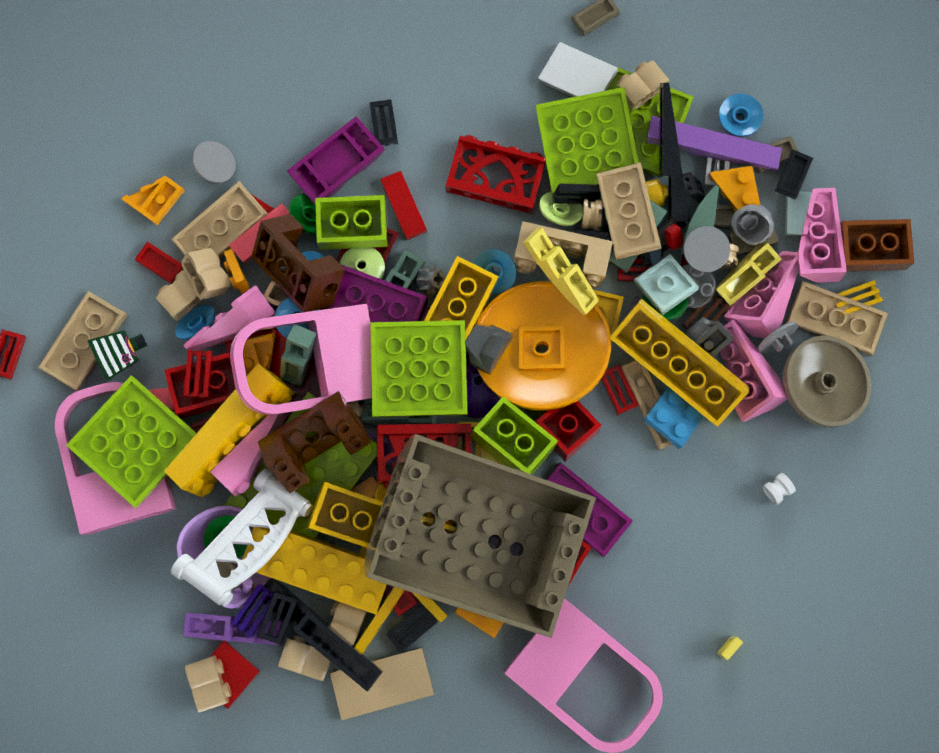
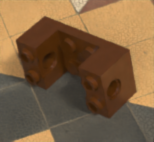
M291 214L260 221L251 256L302 312L315 311L334 305L345 269L331 255L310 261L306 259L297 249V243L301 238L304 227Z
M337 391L259 440L258 444L265 465L286 490L292 493L310 482L304 465L341 441L350 455L369 445L371 441L360 418L342 394ZM310 431L317 432L313 437H306V434Z

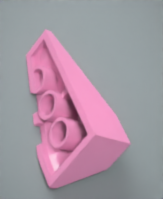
M836 188L812 189L797 257L800 276L816 283L840 282L847 272Z
M782 251L779 254L782 260L765 273V278L729 307L724 315V319L728 322L735 320L744 332L753 337L766 338L778 329L783 321L799 270L798 252Z
M255 285L231 303L233 308L229 312L218 314L212 327L206 326L184 344V347L187 350L197 351L233 340L237 333L246 325L259 319L275 317L276 312Z
M731 320L724 327L734 336V340L726 345L720 353L721 358L725 360L726 368L749 386V393L735 407L741 421L745 422L776 408L787 400V396L780 377L737 322Z
M286 413L268 415L211 471L216 479L235 497L248 489L250 482L254 479L263 462L258 441L282 427L287 418Z

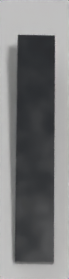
M660 83L659 175L668 176V220L671 222L689 221L669 83Z
M274 582L269 589L271 592L276 590L279 593L297 597L281 582ZM268 596L263 604L267 605L271 598ZM297 597V603L288 623L294 628L293 631L368 692L383 671ZM279 599L275 604L273 609L274 613H276V610L281 599ZM285 602L280 618H284L290 602Z

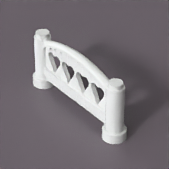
M269 469L261 471L254 481L253 487L259 493L196 559H193L188 554H183L176 560L171 569L173 576L179 580H186L218 605H228L233 598L231 590L255 574L272 558L287 538L298 516L306 518L313 510V505H311L309 500L296 491L289 493ZM265 509L282 510L286 512V515L279 518L278 524L272 525L268 521ZM249 527H266L270 529V532L267 535H263L264 538L261 542H255ZM233 544L252 545L254 550L247 553V557L244 560H239L236 557ZM216 562H234L238 567L231 571L229 577L223 578L220 576Z

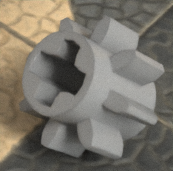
M435 265L420 269L416 279L417 285L420 287L419 289L426 290V294H435L436 291L440 290L445 280L441 272L442 270H435Z

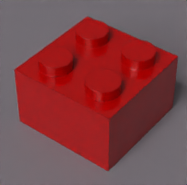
M579 401L561 408L548 410L535 421L558 440L554 451L564 462L595 437L602 426Z

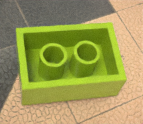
M385 195L315 198L316 233L319 250L388 247Z
M504 396L473 429L471 437L472 440L503 465L531 475L553 452L558 442L557 439Z

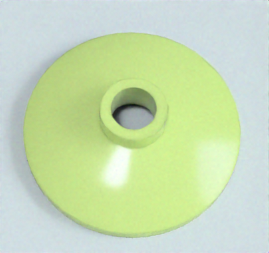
M552 192L542 196L539 208L544 217L549 221L562 226H571L581 220L583 216L581 204L553 203Z
M350 248L345 252L340 261V265L342 264L376 278L382 279L384 276V259L374 248ZM360 262H364L366 264V267L364 269H359L357 267Z

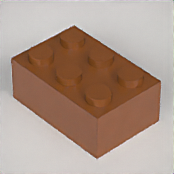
M911 219L852 220L840 223L847 272L906 270L914 264Z

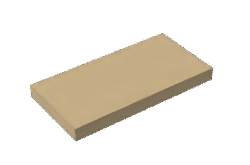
M641 162L596 174L616 260L662 249Z
M238 181L171 240L184 256L188 252L211 248L220 259L224 255V251L231 249L229 244L268 213L243 184Z
M801 281L785 324L795 321L798 324V329L817 336L839 338L849 343L857 351L872 356L888 313ZM842 301L849 303L839 308L836 306V303ZM854 306L862 308L849 314L843 311Z
M88 291L38 368L72 389L79 391L97 364L88 340L116 333L128 314Z
M422 648L372 661L383 673L368 692L343 671L338 670L330 673L341 720L434 695Z

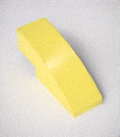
M764 241L747 254L715 289L731 306L765 278V273L782 259L769 243Z

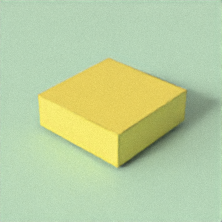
M731 636L717 651V654L722 659L728 660L744 642L736 636Z

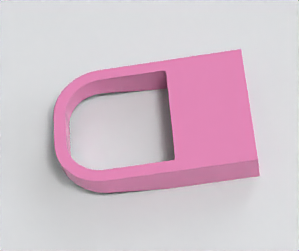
M367 304L263 318L243 327L235 336L230 350L235 388L242 402L257 413L277 415L310 409L337 391L342 394L348 403L372 399L371 325ZM307 323L309 330L316 333L313 353L321 397L277 405L267 404L258 400L248 387L244 367L243 347L247 338L257 330Z
M120 382L103 383L74 392L62 402L55 416V433L81 535L93 534L177 510L168 475L138 508H134L96 472L81 476L76 455L66 446L71 440L68 421L73 409L83 401L115 393L123 384Z
M565 598L552 638L535 633L504 671L509 678L589 745L603 752L617 753L634 746L655 721L662 707V687L655 673ZM603 643L646 678L652 694L650 707L628 736L614 742H607L596 738L556 705L559 698Z

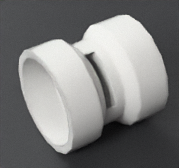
M784 473L777 475L773 483L768 482L762 487L767 497L775 505L783 501V496L791 495L796 491L794 484Z

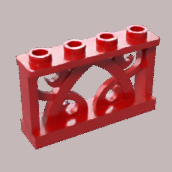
M472 135L459 136L445 185L446 192L532 215L546 159L537 152L526 153L514 146H509L508 148L499 146L495 141H480ZM466 150L478 153L476 157L469 155V159L473 163L472 166L463 160L462 155ZM500 161L506 167L512 179L501 181L495 189L489 188L488 178L480 170ZM459 164L467 170L460 180L455 179ZM524 164L534 167L535 174L533 177L521 179L520 176H525L529 172V170L524 171L522 169ZM475 174L483 180L481 185L474 184V181L478 180L474 176ZM534 183L530 198L524 197L523 185ZM514 184V186H509L511 189L510 193L503 191L505 185Z
M471 423L377 425V484H383V488H388L392 475L386 471L385 464L391 458H398L402 447L405 446L404 439L410 438L414 434L434 441L436 438H442L443 444L454 448L458 437H463L464 451L472 454ZM383 438H389L394 452L384 457Z

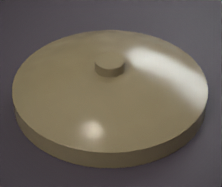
M832 336L813 337L796 346L785 362L783 370L785 394L793 409L809 423L825 428L843 426L857 419L867 407L871 395L870 373L862 356L849 343Z

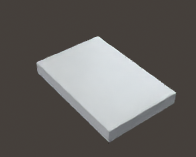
M559 42L538 80L540 83L564 94L576 97L606 91L617 74L618 68Z

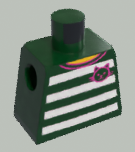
M125 330L88 340V344L107 381L112 380L138 362L139 359L135 352L148 346L142 334L129 339Z

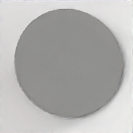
M206 141L199 144L193 151V167L204 180L220 184L228 181L233 176L236 169L235 159L230 150L224 145L214 141Z
M703 226L695 229L688 235L684 243L686 261L692 268L700 272L718 270L727 262L730 255L728 238L721 230L715 227Z
M795 321L789 322L773 331L758 346L759 352L766 353L773 349L781 352L784 347L782 343L789 348L793 343L790 337L798 329V324Z

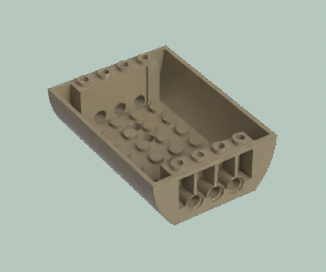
M414 434L407 441L397 458L366 550L365 576L552 638L596 497ZM426 512H430L434 516V521L429 526H425L422 523V516ZM448 520H453L456 524V529L453 533L448 534L444 530V524ZM492 535H497L500 539V543L496 548H491L488 544V539ZM518 542L521 545V552L514 556L510 552V547L513 543Z

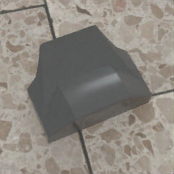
M704 317L684 333L712 357L734 340V336L719 321H711Z
M476 324L465 341L470 365L490 375L512 340V333L494 325L482 326Z

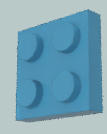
M667 386L643 421L680 449L704 416Z

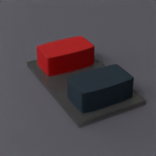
M676 218L657 230L662 249L640 254L642 267L648 264L654 266L661 261V254L669 248L675 250L682 245L681 228L677 226Z

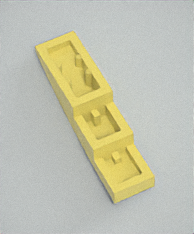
M536 228L523 244L556 288L582 315H586L599 301L598 297L578 264H571L560 246H553L544 229Z

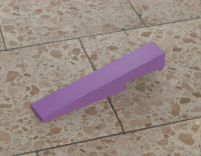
M651 117L646 143L659 145L660 117ZM675 121L679 149L689 151L690 155L775 171L779 168L782 151L780 147Z

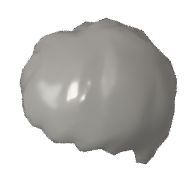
M749 204L734 213L731 226L734 234L744 243L757 245L762 244L772 235L774 222L772 214L766 207Z

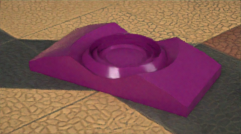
M355 116L288 169L287 173L316 205L315 198H327L337 193L347 181L366 170L385 151V148L359 118Z

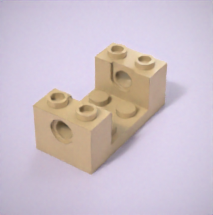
M522 221L514 256L518 272L523 274L535 273L537 263L523 242L536 228H543L553 246H560L563 252L567 253V256L572 258L584 257L582 273L592 289L601 287L606 276L613 241Z

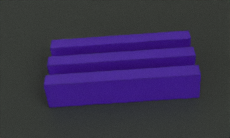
M258 584L231 624L237 626L249 638L253 637L261 625L269 602L249 629L247 626L267 597H272L273 592L264 585ZM263 592L262 596L259 598V600L257 601L253 609L250 611L246 619L243 621V623H241L242 619L249 611L253 603L256 601L260 593Z

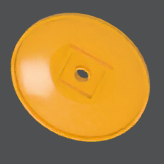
M550 281L524 283L506 290L485 308L477 321L478 325H494L513 335L512 340L492 373L489 375L479 369L477 371L483 382L499 398L504 396L515 406L530 410H552L570 405L592 391L607 369L611 354V339L609 338L611 335L603 313L595 304L586 315H582ZM538 345H546L548 347V351L545 353H538L535 349Z

